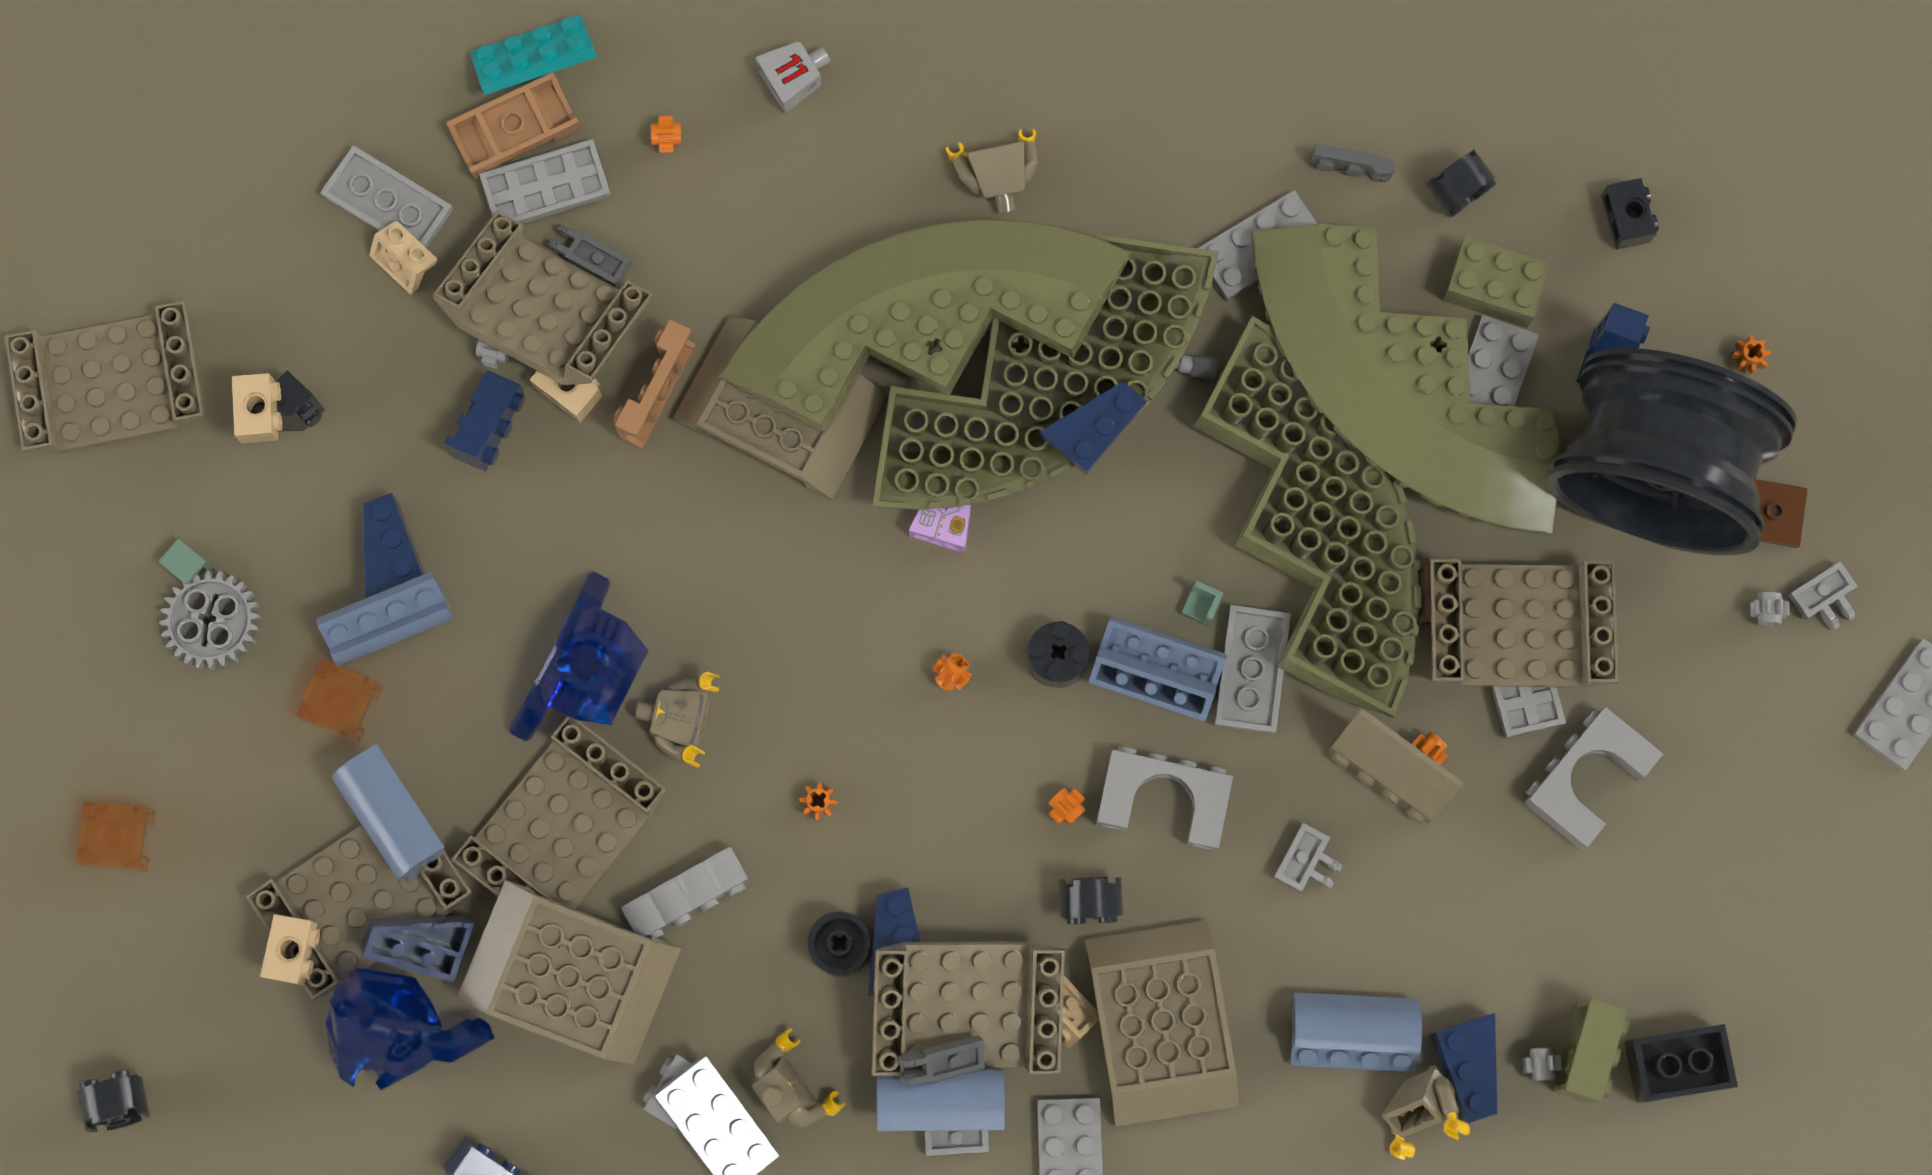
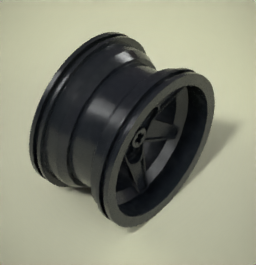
M1612 348L1591 354L1585 361L1583 372L1579 379V385L1583 392L1582 401L1591 415L1585 432L1577 436L1567 446L1564 454L1553 459L1546 478V486L1549 492L1564 506L1590 521L1667 548L1708 555H1739L1755 550L1759 545L1765 526L1764 519L1759 513L1761 503L1755 480L1760 465L1774 460L1779 455V452L1791 443L1797 424V416L1791 406L1776 393L1758 382L1732 370L1696 358L1642 348Z

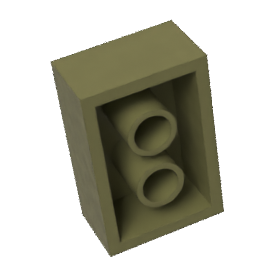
M1465 236L1458 248L1442 301L1528 328L1535 317L1551 263Z
M1593 998L1578 1002L1561 1060L1562 1070L1558 1071L1553 1092L1586 1103L1602 1102L1603 1097L1607 1098L1612 1087V1080L1609 1079L1612 1067L1617 1066L1621 1055V1049L1617 1048L1620 1036L1624 1037L1629 1027L1630 1020L1626 1018L1628 1010Z

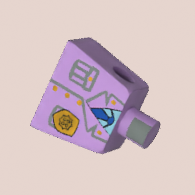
M971 505L954 508L919 509L910 526L909 537L965 553Z

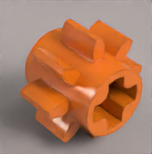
M659 116L658 123H651V145L659 146L660 153H674V145H681V123H673V116Z
M1750 335L1746 339V344L1739 340L1734 345L1739 351L1734 352L1731 355V359H1736L1738 364L1737 370L1745 369L1748 370L1749 375H1752L1756 371V366L1763 370L1768 365L1763 360L1771 354V351L1766 350L1764 346L1766 340H1754L1753 335ZM1750 351L1754 354L1752 359L1748 356Z
M951 653L949 656L943 654L932 668L937 673L935 676L936 683L947 691H953L955 688L961 690L972 676V673L967 671L969 662L965 657L957 653Z
M1428 732L1426 736L1419 733L1411 743L1439 765L1448 757L1443 752L1447 744L1432 732Z
M821 782L813 790L806 786L807 798H799L800 803L808 805L803 811L804 816L812 812L815 814L816 822L819 821L820 815L823 814L831 818L830 806H838V801L830 800L829 798L834 793V789L823 790ZM814 796L818 798L826 797L823 808H820L818 805L814 808L812 807L814 804L812 798Z
M1064 787L1048 803L1053 808L1049 812L1050 817L1058 825L1065 821L1070 826L1085 812L1086 809L1081 805L1085 798L1076 788L1069 793Z

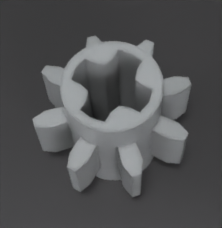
M481 340L478 341L476 356L482 357L481 362H483L484 366L497 369L499 362L505 364L508 362L509 355Z
M1759 593L1758 600L1750 603L1751 617H1757L1758 625L1761 626L1782 625V618L1785 619L1786 616H1790L1789 601H1783L1781 593Z
M1552 1048L1528 1049L1529 1057L1522 1058L1523 1073H1531L1532 1081L1556 1079L1555 1071L1562 1070L1561 1055L1553 1056Z

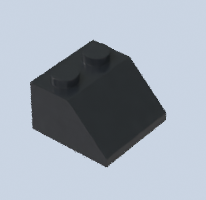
M287 370L276 381L279 382L281 388V400L277 401V412L281 413L283 423L281 431H304L307 427H313L320 421L325 409L315 396ZM265 403L255 404L252 408V414L262 412Z

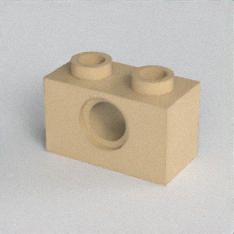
M538 371L530 379L535 390L578 423H581L602 397L601 391L598 388L600 383L596 379L589 384H575V387L570 391H562L560 389L561 383Z
M269 373L232 376L234 436L241 444L277 441L278 431H281L283 427L281 413L277 412V401L281 400L279 382H276ZM265 403L262 412L252 414V408L255 404Z
M274 914L260 977L304 986L305 979H310L313 970V961L310 960L312 948L317 947L320 938V930L317 929L318 923ZM296 942L299 946V952L295 958L288 959L285 954L286 947L290 943Z

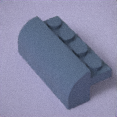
M431 571L316 619V622L329 647L332 659L340 667L452 621L454 616L440 582L436 581Z
M1110 616L1088 683L1205 722L1227 654Z
M377 744L346 762L333 774L332 780L398 881L405 878L407 883L419 876L422 867L442 856L444 845Z
M1294 992L1291 1011L1292 1041L1289 1057L1290 1066L1399 1072L1416 1071L1417 1057L1421 1053L1422 1018L1419 999Z
M985 1068L929 1084L924 1082L910 1086L901 1084L899 1076H877V1131L1005 1130L1004 1070Z

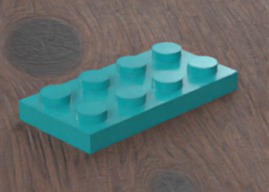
M581 14L567 17L562 21L541 26L527 33L511 36L506 40L491 45H484L470 51L484 95L597 57Z

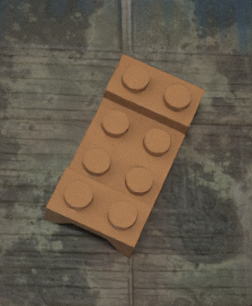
M554 72L446 122L474 180L480 178V173L500 168L501 163L552 139L556 143L581 131L579 121L564 96Z
M670 319L666 327L661 326L658 330L655 342L657 343L656 347L660 357L652 369L654 377L649 385L645 384L641 389L638 400L641 401L640 404L628 399L625 406L620 405L615 413L613 421L616 422L615 428L621 441L643 450L696 347V344L688 340L692 329Z

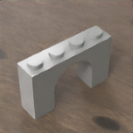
M1606 706L1599 712L1593 710L1585 718L1582 724L1586 728L1580 735L1574 733L1563 746L1567 751L1561 758L1555 756L1544 769L1548 772L1541 782L1536 779L1525 792L1529 797L1524 804L1580 851L1588 848L1606 826V823L1585 807L1576 798L1572 790L1571 772L1577 760L1582 756L1591 754L1605 756L1615 762L1635 780L1639 781L1650 772L1663 756L1661 751Z
M1119 747L1118 751L1112 750L1096 826L1126 832L1136 791L1150 780L1165 778L1183 786L1191 798L1192 817L1186 845L1215 852L1219 849L1233 776L1227 775L1226 769L1212 766L1208 770L1196 768V763L1186 760H1179L1178 764L1166 761L1167 757L1149 753L1148 757L1136 755V750L1127 747Z

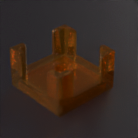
M320 659L295 716L305 723L315 727L320 726L359 744L365 731L361 724L372 699L378 701L384 687L375 680Z
M84 802L75 864L85 868L100 869L101 867L123 868L135 872H147L149 857L143 855L147 825H154L155 811L146 806Z

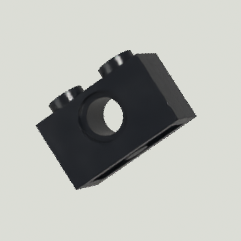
M1642 178L1607 185L1601 197L1616 250L1650 243L1659 230V224L1656 215L1651 213L1649 205L1651 203L1650 191L1647 186L1644 187ZM1626 209L1635 210L1638 218L1630 217L1626 213Z

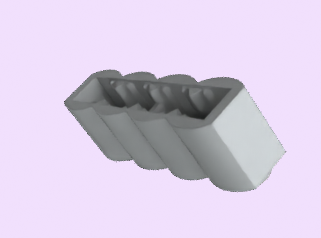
M728 847L677 877L659 885L650 892L627 903L621 909L634 933L649 939L652 936L660 939L665 935L662 930L674 925L675 928H679L692 920L690 916L692 913L700 909L705 913L718 906L719 902L717 900L722 896L728 894L732 898L745 891L747 888L744 884L748 883L749 879L732 848Z

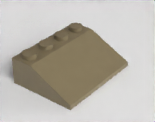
M1363 708L1349 721L1328 750L1333 755L1331 759L1345 769L1348 766L1358 773L1356 777L1362 783L1369 787L1375 785L1383 791L1381 795L1384 799L1393 805L1401 804L1408 810L1406 814L1420 824L1423 821L1427 824L1433 821L1464 784L1463 781Z

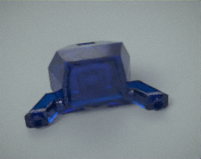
M595 571L587 575L575 603L558 634V639L552 651L543 663L509 727L511 735L525 742L530 740L550 707L575 720L612 724L649 650L626 621L601 609L610 587L608 578Z
M356 968L336 984L333 997L329 1000L330 1008L325 1022L330 1054L340 1079L354 1087L357 1072L361 1069L366 1070V1072L371 1069L374 1073L377 1072L378 1079L375 1084L379 1087L380 1091L422 1069L431 1061L452 1063L495 1038L489 1023L481 1018H476L475 1020L465 1019L446 1031L441 1030L443 1025L433 1003L415 977Z

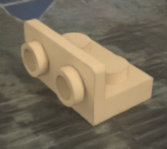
M394 221L374 235L369 256L410 295L419 290L424 272L437 262V258L398 221Z
M1064 976L1061 1044L1070 1049L1099 1021L1097 1009Z

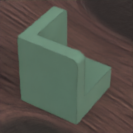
M179 538L158 561L184 584H189L203 567L207 571L212 568L208 562Z
M1195 581L1181 615L1209 627L1224 593Z

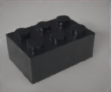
M1725 1024L1624 1041L1636 1103L1738 1087Z

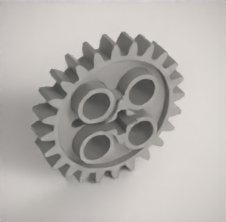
M206 571L204 579L197 574L193 578V583H183L184 588L182 590L176 587L172 588L176 597H165V600L170 604V608L160 610V612L168 617L159 621V624L168 628L161 636L164 639H171L166 647L170 650L177 648L174 653L176 658L181 659L185 656L184 663L188 666H191L196 660V667L200 670L204 668L207 662L208 667L213 671L216 669L217 662L224 668H228V658L238 663L239 657L237 653L239 651L247 655L249 654L245 645L246 643L256 644V641L251 637V633L261 631V629L253 624L262 620V617L259 614L253 613L260 605L257 602H250L255 595L251 591L244 593L247 588L246 584L240 582L236 585L237 578L233 575L225 581V574L221 571L218 572L214 579L213 574L210 571ZM219 595V598L216 600L214 604V596ZM204 596V606L194 610V601L198 597ZM229 602H235L234 612L229 615H223L224 606ZM214 616L216 621L210 622L207 625L205 623L206 619H211ZM192 626H198V634L192 639H187V630ZM227 631V641L222 645H217V635ZM206 638H207V640H208L207 646L203 647V643L205 642V640H206Z

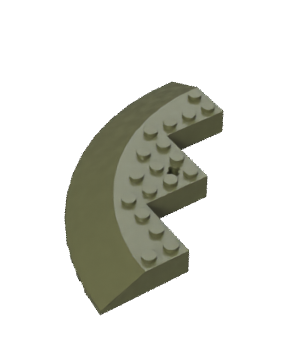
M1017 220L961 221L936 224L902 232L850 253L829 264L797 286L770 310L745 338L719 377L823 433H826L869 355L949 396L993 318L1074 358L1129 260L1131 252L1096 237L1058 226ZM935 347H940V353L934 352L933 355H931V349Z
M1310 224L1252 231L1253 262L1259 279L1258 289L1266 307L1265 314L1267 320L1271 322L1276 335L1275 341L1283 357H1287L1294 371L1293 376L1295 379L1300 380L1307 390V396L1320 414L1324 413L1335 426L1334 430L1349 445L1353 444L1366 456L1365 459L1382 473L1386 471L1400 481L1399 485L1422 494V498L1439 507L1446 506L1458 511V514L1466 518L1471 516L1485 521V524L1513 528L1512 531L1551 535L1553 532L1556 499L1547 489L1546 478L1553 459L1560 455L1557 410L1470 403L1467 319L1380 312L1377 228Z
M1098 234V239L1131 252V256L1074 358L993 318L981 399L955 395L948 396L942 393L891 386L872 506L918 510L954 508L988 502L1030 489L1074 467L1071 462L1039 436L1040 432L1121 382H1125L1147 401L1143 409L1151 402L1178 365L1198 326L1211 289L1218 251ZM1018 341H1024V346L1028 347V349L1023 350L1022 353H1017L1016 349L1011 346L1017 345Z
M1251 316L1210 391L1193 427L1272 469L1234 545L1314 588L1276 666L1331 696L1393 718L1408 683L1407 678L1410 666L1413 664L1416 637L1419 633V609L1421 608V586H1419L1420 560H1417L1415 529L1406 509L1404 490L1398 484L1400 481L1396 480L1386 471L1382 473L1365 459L1366 456L1353 444L1349 445L1334 430L1335 426L1324 413L1320 414L1308 398V392L1300 380H1296L1293 376L1294 371L1287 357H1283L1275 341L1274 329L1256 317ZM1274 526H1277V527L1280 528V529H1279V532L1275 529Z

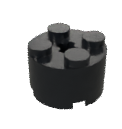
M1473 149L1470 153L1468 152L1444 169L1436 179L1435 177L1431 179L1426 186L1446 214L1449 213L1453 217L1473 201L1471 196L1477 200L1497 183L1494 181V175L1475 149Z
M1064 621L1052 622L1040 627L1033 634L1027 651V663L1030 673L1039 683L1050 687L1063 688L1077 682L1083 675L1089 659V645L1085 636L1078 628ZM1053 650L1064 652L1062 661L1058 657L1055 659L1051 658Z
M1108 877L1073 878V885H1066L1065 879L1059 880L1061 918H1067V924H1086V918L1098 917L1099 923L1117 922V916L1123 915L1121 877H1115V883H1108Z
M833 912L825 914L814 923L808 938V949L813 962L821 971L831 976L845 977L856 973L866 964L871 953V938L866 925L857 916L846 912ZM845 937L847 939L845 942L847 949L844 951L841 949L834 951L833 939L841 940Z
M129 1070L112 1073L110 1075L111 1079L99 1082L98 1079H91L81 1082L79 1084L78 1097L85 1131L98 1132L97 1126L102 1125L107 1127V1131L120 1129L141 1122V1115L148 1118L150 1113L142 1077L130 1075Z

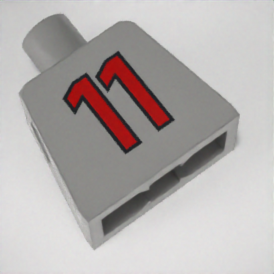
M795 42L755 57L758 71L784 113L789 112L820 87L822 82L818 69L831 62L823 47L808 54L801 42Z

